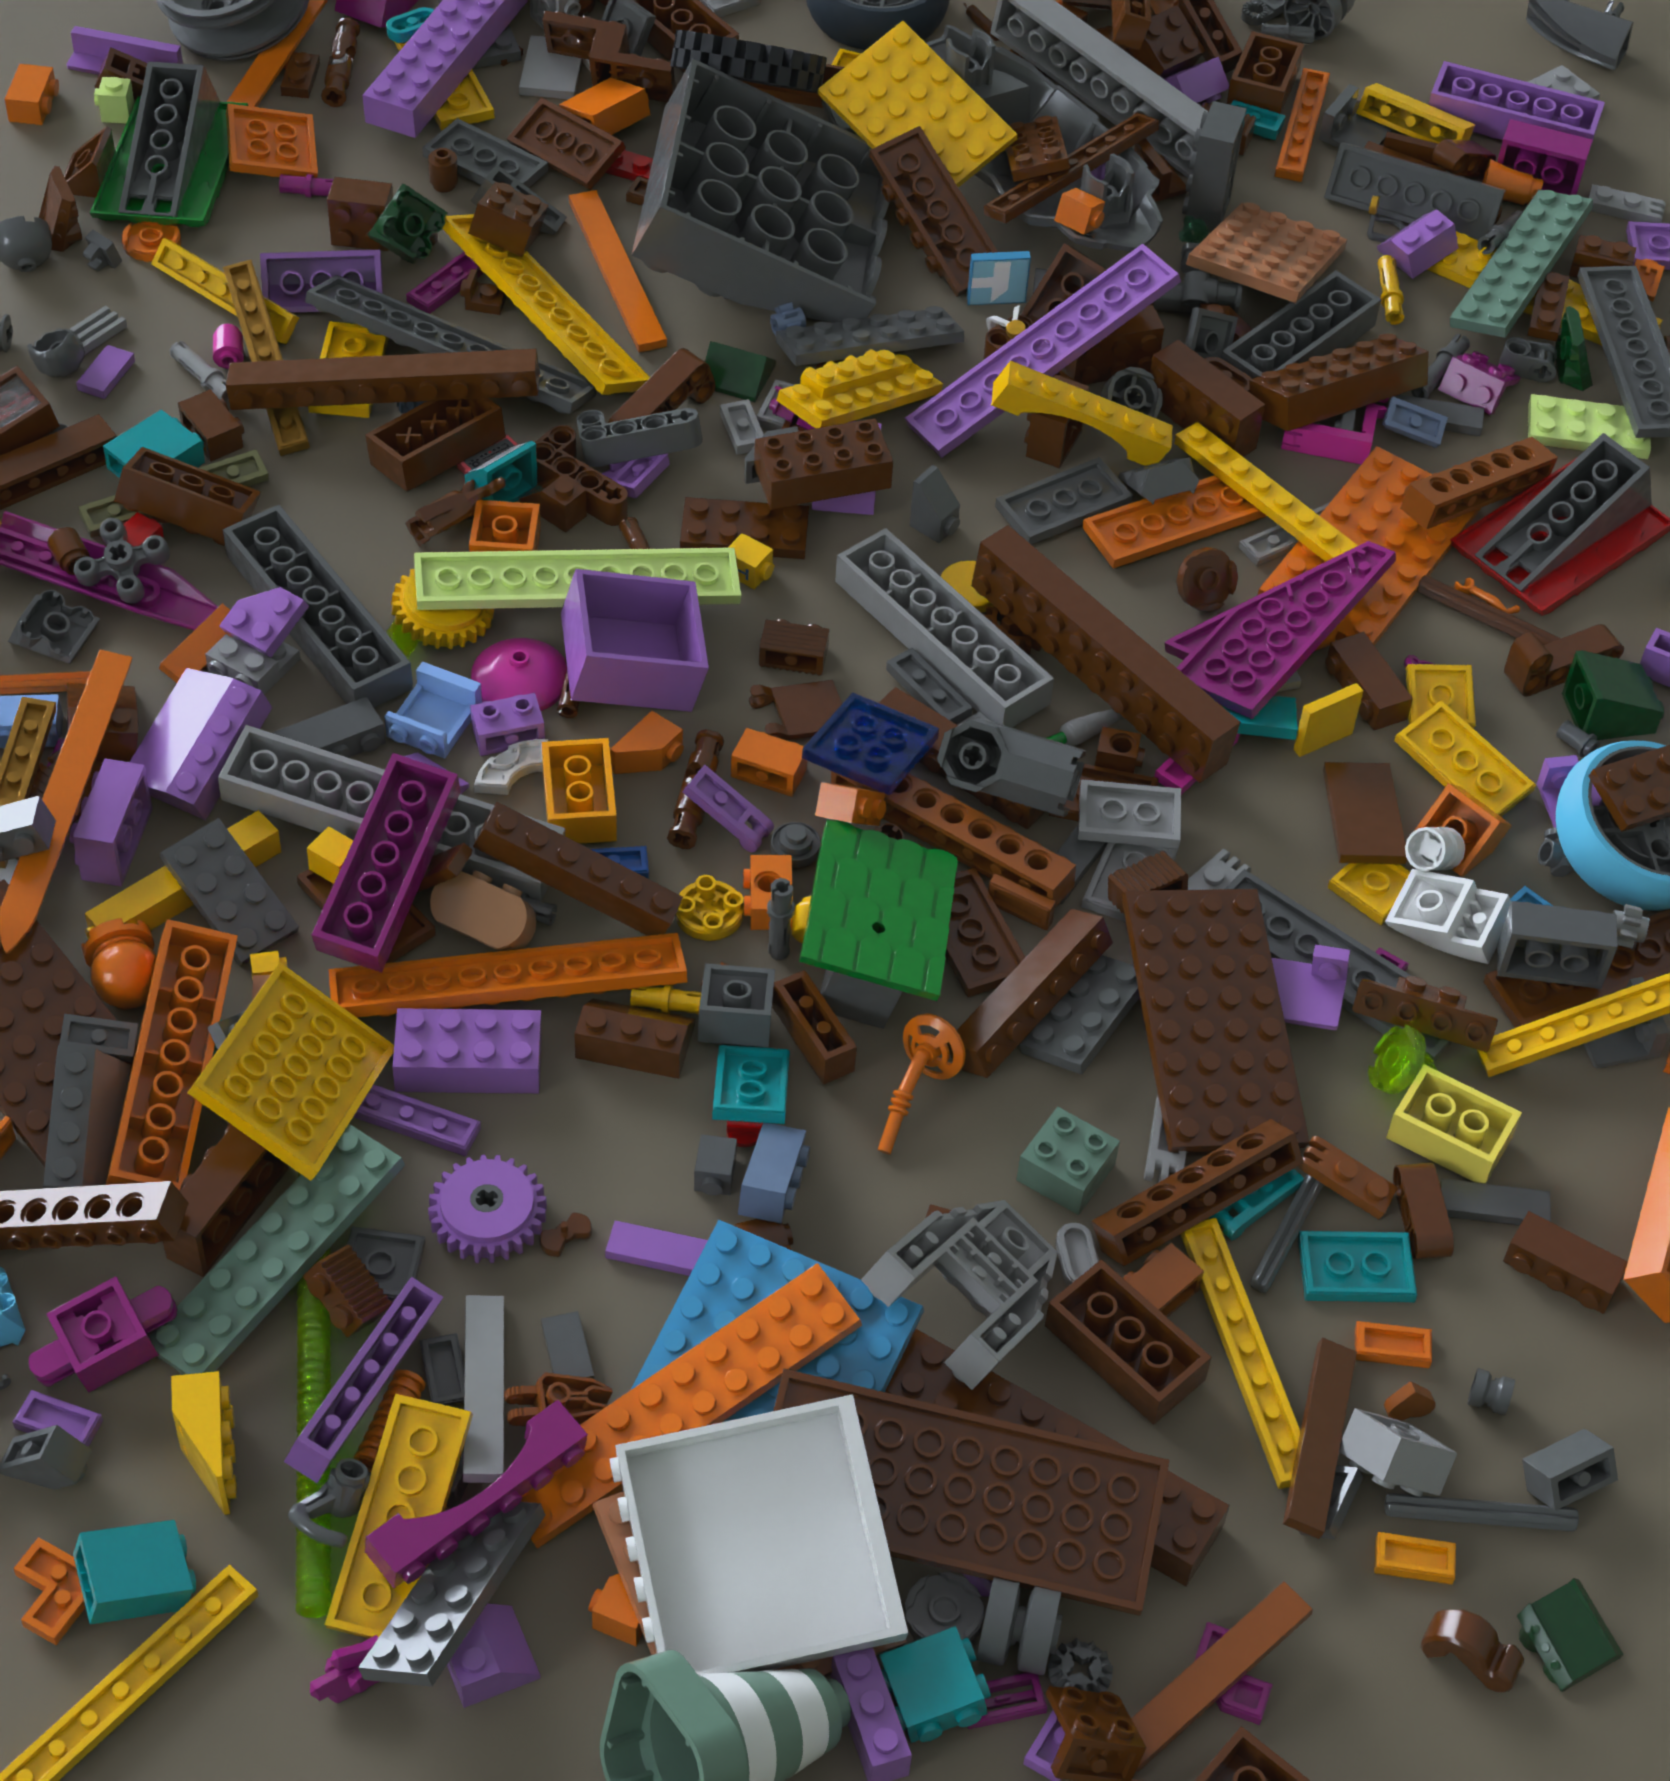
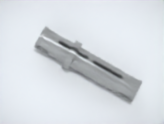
M184 341L175 342L170 348L171 357L201 382L203 389L206 391L211 389L219 399H224L226 404H228L226 380L223 373L219 369L208 365Z

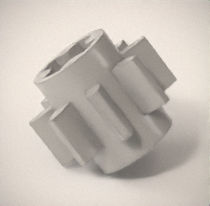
M1625 904L1623 911L1614 910L1613 914H1617V945L1632 949L1634 941L1644 942L1650 919L1642 916L1643 910L1640 907Z

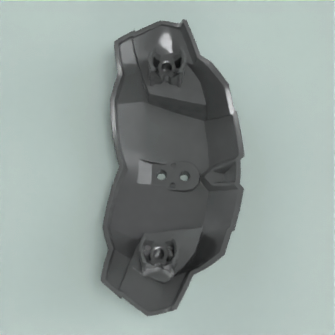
M945 25L942 37L926 43L1008 125L1015 122H1022L1023 124L1033 122L1041 116H1056L1067 155L1108 131L1098 121L1099 116L1059 84L1055 85L1030 62L1003 47H996L992 38L977 28L973 29L972 36L952 25ZM1130 147L1119 155L1110 154V160L1105 165V178L1103 180L1095 178L1091 174L1089 166L1084 165L1081 178L1017 217L1029 225L1059 228L1064 235L1079 245L1102 250L1104 247L1132 252L1141 244L1148 245L1160 231L1163 218L1152 198L1160 180L1151 173L1145 161ZM1006 149L975 174L976 177L994 188L999 196L1027 180L1014 182ZM1073 188H1078L1106 201L1103 209L1105 215L1099 228L1084 235L1054 221L1062 193Z

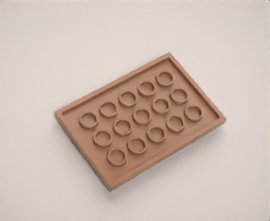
M1247 202L1241 203L1189 253L1186 265L1296 303L1345 250L1348 239L1340 237V234L1336 231H1323L1314 228L1313 224L1307 221L1296 222L1288 219L1283 213H1270L1261 210L1257 204Z

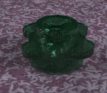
M1191 215L1184 218V226L1179 232V239L1182 242L1201 243L1208 236L1206 223L1201 219H1194Z

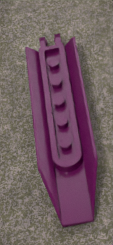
M7 511L3 514L0 526V565L135 613L190 630H195L218 608L215 603L175 570L151 563L142 564L139 574L136 576L144 586V597L136 604H127L121 600L116 587L118 580L112 575L102 577L94 586H83L78 582L75 575H70L59 567L47 545L48 538L56 528ZM80 537L91 558L99 559L104 556L105 545Z

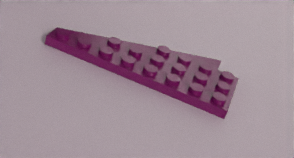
M1367 541L1168 639L1164 643L1165 652L1182 659L1183 661L1177 666V669L1216 702L1253 719L1396 561L1395 551Z

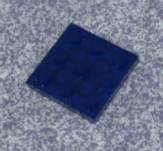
M852 692L803 747L802 759L891 795L939 738V728Z

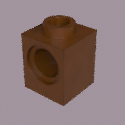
M1102 726L1095 766L1134 773L1135 767L1142 768L1145 748L1139 747L1141 734Z

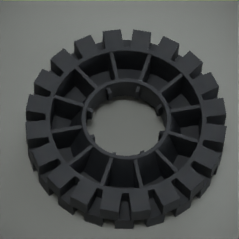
M676 30L670 66L687 69L691 60L695 59L738 80L818 94V88L823 85L827 58L752 41Z

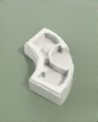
M533 739L514 743L508 746V750L498 754L496 757L491 756L477 774L474 783L475 793L508 795L512 785L519 778L531 773L543 772L541 742H547L548 739Z

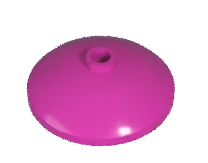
M511 638L494 643L479 654L472 666L471 680L481 683L482 702L535 693L540 711H543L560 700L567 666L562 654L551 645L531 638Z

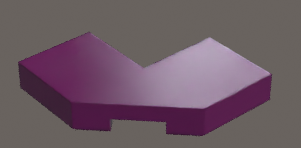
M1207 1622L1195 1660L1230 1629ZM1245 1675L1220 1697L1216 1703L1220 1711L1260 1725L1273 1684Z

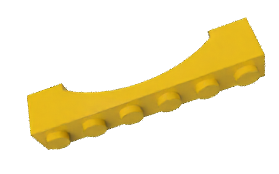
M1013 361L1006 365L993 382L991 406L1017 416L1021 413L1029 412L1045 413L1085 423L1113 438L1127 451V459L1147 466L1160 462L1172 447L1173 425Z

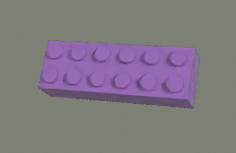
M1444 61L1431 92L1428 105L1475 124L1473 132L1487 135L1490 138L1503 140L1509 120L1512 119L1594 140L1605 102Z

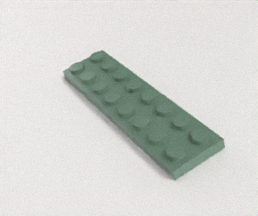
M1538 190L1510 230L1508 237L1500 244L1450 316V327L1506 338L1545 280L1547 274L1550 273L1593 209V199L1581 197L1580 195L1556 193L1552 190Z
M348 1124L312 1181L301 1174L177 1306L176 1318L155 1329L149 1336L158 1353L157 1357L182 1375L215 1372L403 1169L405 1163L402 1157L351 1124Z

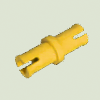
M665 985L664 988L651 986L640 987L637 990L632 988L630 1004L637 1007L661 1009V1012L665 1013L682 1011L699 1014L701 992L673 989L672 985Z

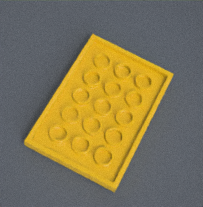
M903 20L818 88V95L872 149L920 126L958 188L1017 140V133Z
M280 962L190 1088L188 1094L288 1164L295 1171L312 1181L393 1054L394 1044Z

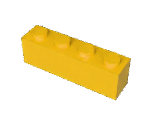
M1378 83L1365 87L1356 112L1358 115L1410 137L1438 144L1444 139L1470 140L1475 124Z

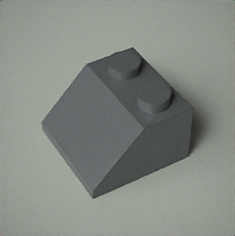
M705 963L699 1007L698 1042L768 1047L775 969Z

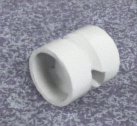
M1424 827L1418 828L1410 834L1406 841L1405 853L1409 863L1418 870H1449L1458 866L1464 858L1465 843L1461 834L1453 828Z

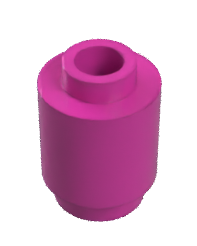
M223 324L213 334V360L219 367L229 369L230 363L243 362V335L235 325Z

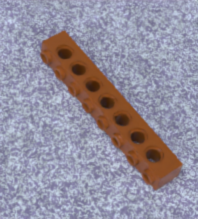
M854 744L831 767V784L885 793L886 812L883 819L895 824L931 846L958 857V861L971 868L975 867L978 872L991 879L996 873L1056 901L1055 908L1074 888L1076 864L1070 862L1066 857L1055 854L1040 843L1015 832L1011 827L993 820L982 811L973 809L959 801L956 797L931 786L927 781L904 771L900 766L893 765L880 758L870 750Z

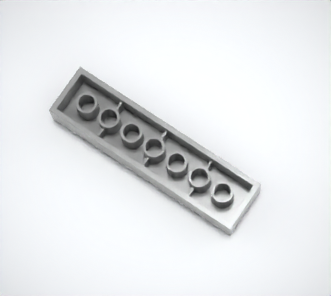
M887 528L837 555L835 582L908 649L913 648L977 712L980 711L991 722L1012 728L1050 705L1054 678Z

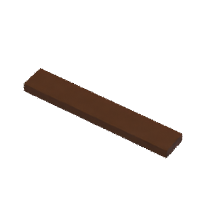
M1323 1337L1316 1348L1283 1520L1284 1525L1317 1539H1320L1325 1532L1357 1351Z

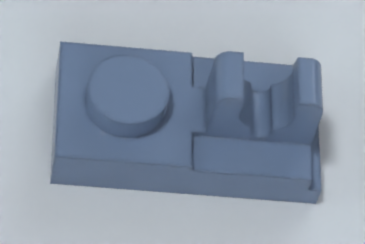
M1392 397L1382 425L1388 430L1437 448L1441 444L1448 417Z

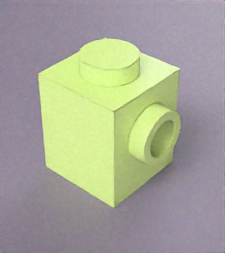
M102 77L100 87L96 88L94 92V102L96 106H99L102 122L127 123L134 106L131 79Z

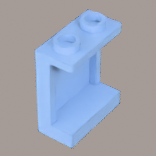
M422 662L416 670L417 684L396 713L388 711L384 716L386 737L398 743H405L421 749L427 754H434L445 759L471 722L470 705L482 703L481 683Z

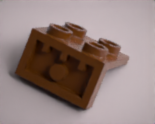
M1049 1686L1045 1694L1065 1732L1063 1741L1050 1767L1055 1778L1074 1781H1130L1147 1747L1120 1697L1108 1691L1099 1693L1079 1690L1071 1686L1065 1688Z

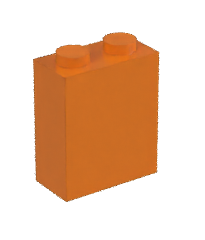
M611 77L559 104V107L610 135L651 115L648 105L649 98L645 88Z

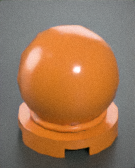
M117 918L92 928L89 931L90 938L85 944H81L86 964L91 967V983L97 996L107 1004L122 1010L143 1006L147 1002L157 957L153 951L155 944L150 927L142 920L137 919V924H123L122 918Z

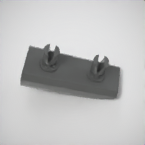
M1529 0L1526 16L1528 24L1551 43L1574 55L1612 70L1618 68L1627 53L1634 23L1633 21L1620 18L1624 10L1622 2L1612 10L1614 0L1608 2L1604 12L1570 2L1569 0Z

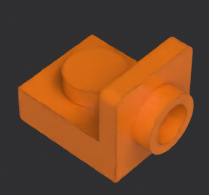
M1636 259L1634 266L1637 267L1649 301L1654 302L1665 266L1659 265L1651 259Z

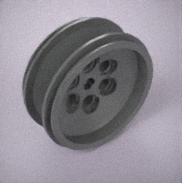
M156 0L161 11L168 17L174 36L187 49L208 59L236 60L259 54L282 41L301 21L308 7L309 0Z

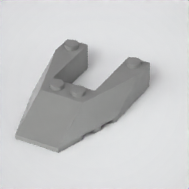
M1005 1200L977 1204L970 1210L957 1207L953 1208L950 1213L942 1214L940 1211H934L887 1250L861 1281L869 1288L874 1297L889 1307L931 1269L936 1267L949 1284L955 1286L968 1298L972 1307L978 1312L983 1313L987 1319L967 1337L944 1363L952 1370L953 1375L959 1381L965 1383L973 1390L1043 1319L1042 1305L1048 1298L1049 1291L1046 1287L1053 1275L1057 1251Z

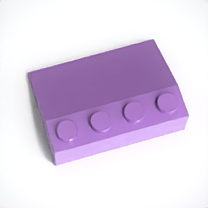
M186 668L130 760V763L145 765L150 796L206 820L220 797L218 776L245 725L260 729L273 707L262 690L234 678Z

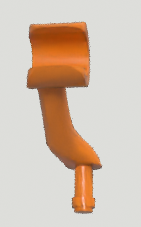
M1466 578L1464 586L1458 581L1454 584L1455 589L1470 596L1473 594L1489 605L1508 614L1519 613L1520 607L1517 605L1507 609L1496 596L1474 586L1472 578Z

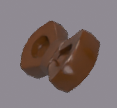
M574 1212L567 1221L561 1222L556 1229L543 1230L539 1241L542 1250L549 1256L560 1257L566 1243L573 1239H589L592 1235L590 1219L581 1213Z

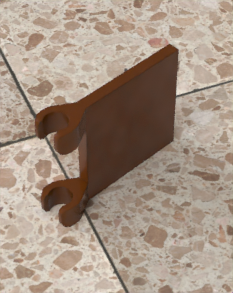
M833 680L772 688L759 684L753 685L750 689L752 696L749 697V703L752 708H762L772 702L776 706L782 725L778 723H768L765 725V732L768 735L787 741L851 731V724Z

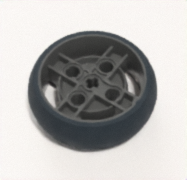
M806 0L812 18L824 33L842 44L863 50L868 49L902 20L922 40H925L939 27L947 12L950 1Z

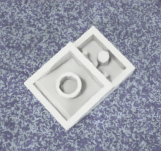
M1412 869L1385 922L1396 931L1432 948L1468 960L1489 964L1497 947L1511 900L1508 894L1477 889L1474 880Z

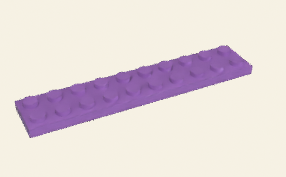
M1141 244L905 417L907 425L941 458L1005 412L1002 409L991 406L993 382L1010 361L1050 377L1054 376L1181 282L1179 274L1147 246Z

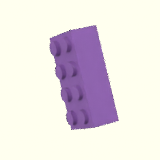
M397 1008L392 1066L395 1092L539 1094L542 1047L541 1010Z

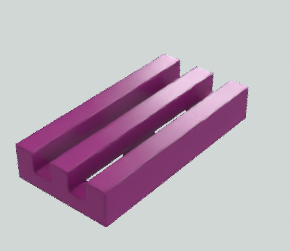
M1027 1672L986 1681L990 1693L1027 1685L1032 1686V1690L1014 1694L1008 1693L986 1699L987 1710L1035 1699L1036 1702L990 1711L988 1714L981 1716L977 1723L967 1728L969 1730L1047 1713V1704L1038 1675Z

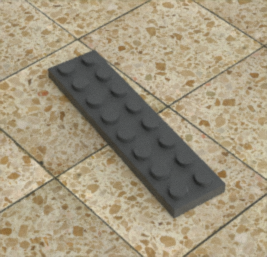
M1580 267L1577 277L1635 438L1670 437V354L1637 267Z
M1245 869L1225 888L1258 890L1271 958L1312 964L1315 944L1350 950L1342 1008L1430 1065L1452 1043L1448 1040L1352 1011L1361 979H1368L1396 988L1399 976L1406 978L1411 976L1410 974Z

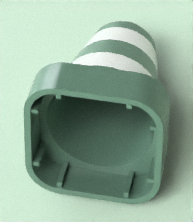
M666 1650L625 1663L619 1667L615 1676L600 1739L602 1769L606 1781H786L836 1747L841 1737L842 1728L847 1726L850 1721L851 1707L845 1689L837 1680L832 1678L826 1679L820 1672L812 1668L697 1674L683 1655L675 1650Z

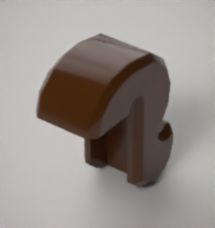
M1446 1609L1435 1613L1421 1641V1649L1427 1658L1442 1657L1453 1653L1488 1689L1495 1692H1509L1513 1688L1524 1664V1657L1516 1645L1510 1644L1507 1646L1499 1641L1496 1630L1487 1620L1464 1609Z

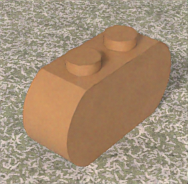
M476 870L473 871L472 875L461 871L457 877L435 885L430 898L431 912L435 920L445 927L497 951L523 949L533 938L536 930V915L532 906L521 898L522 891L505 883L502 889L491 884L493 880L491 877Z

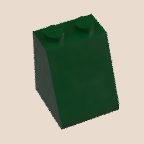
M1583 650L1575 652L1562 691L1563 699L1575 726L1589 735L1595 734L1597 740L1655 734L1660 720L1664 717V706L1657 699L1653 690L1652 679L1647 677L1642 664Z

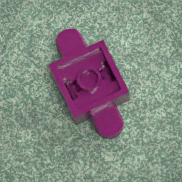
M115 1276L46 1313L58 1339L31 1353L28 1362L29 1368L39 1383L46 1387H50L76 1373L88 1393L158 1356L148 1333L176 1318V1302L170 1292L162 1286H155L130 1300Z

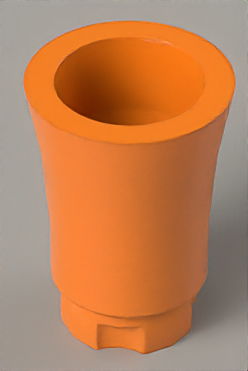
M1492 159L1489 160L1482 180L1484 184L1506 190L1502 201L1523 206L1524 204L1528 205L1537 191L1542 190L1543 186L1542 179L1533 178L1531 174L1509 168Z

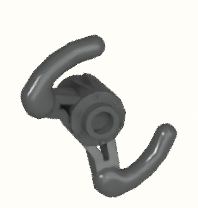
M347 1458L340 1460L336 1468L331 1469L328 1481L319 1491L291 1507L288 1514L289 1520L298 1530L311 1539L333 1547H344L347 1543L345 1534L324 1528L311 1519L329 1512L339 1518L356 1515L360 1510L370 1481L371 1472L367 1470V1467L362 1462L356 1459Z

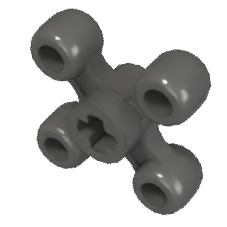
M108 518L100 526V535L107 545L104 550V556L99 559L91 557L78 559L74 565V574L78 582L87 587L96 585L104 576L112 575L118 580L116 587L121 600L127 604H136L144 597V586L140 579L136 577L139 574L140 566L144 563L154 565L165 563L170 557V548L166 540L158 535L150 536L142 545L133 547L126 541L128 534L123 522L117 518Z

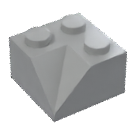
M1354 1408L1339 1449L1340 1453L1351 1459L1349 1462L1351 1467H1357L1361 1472L1367 1474L1372 1473V1481L1389 1489H1394L1395 1485H1400V1488L1419 1497L1424 1492L1440 1496L1457 1456L1455 1451L1411 1423Z

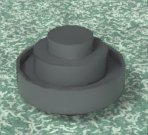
M789 822L782 824L772 834L771 853L772 855H792L793 868L808 866L819 856L821 838L813 827L805 823Z

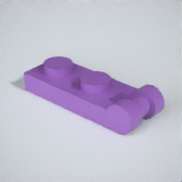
M706 765L699 770L682 791L738 838L741 846L749 852H756L762 844L761 839L767 837L774 829L773 822ZM746 821L752 824V829L745 824Z

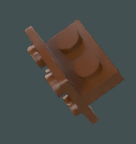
M1146 138L1135 144V152L1145 161L1151 173L1160 180L1158 187L1152 195L1155 202L1187 193L1185 183L1167 160L1157 153Z

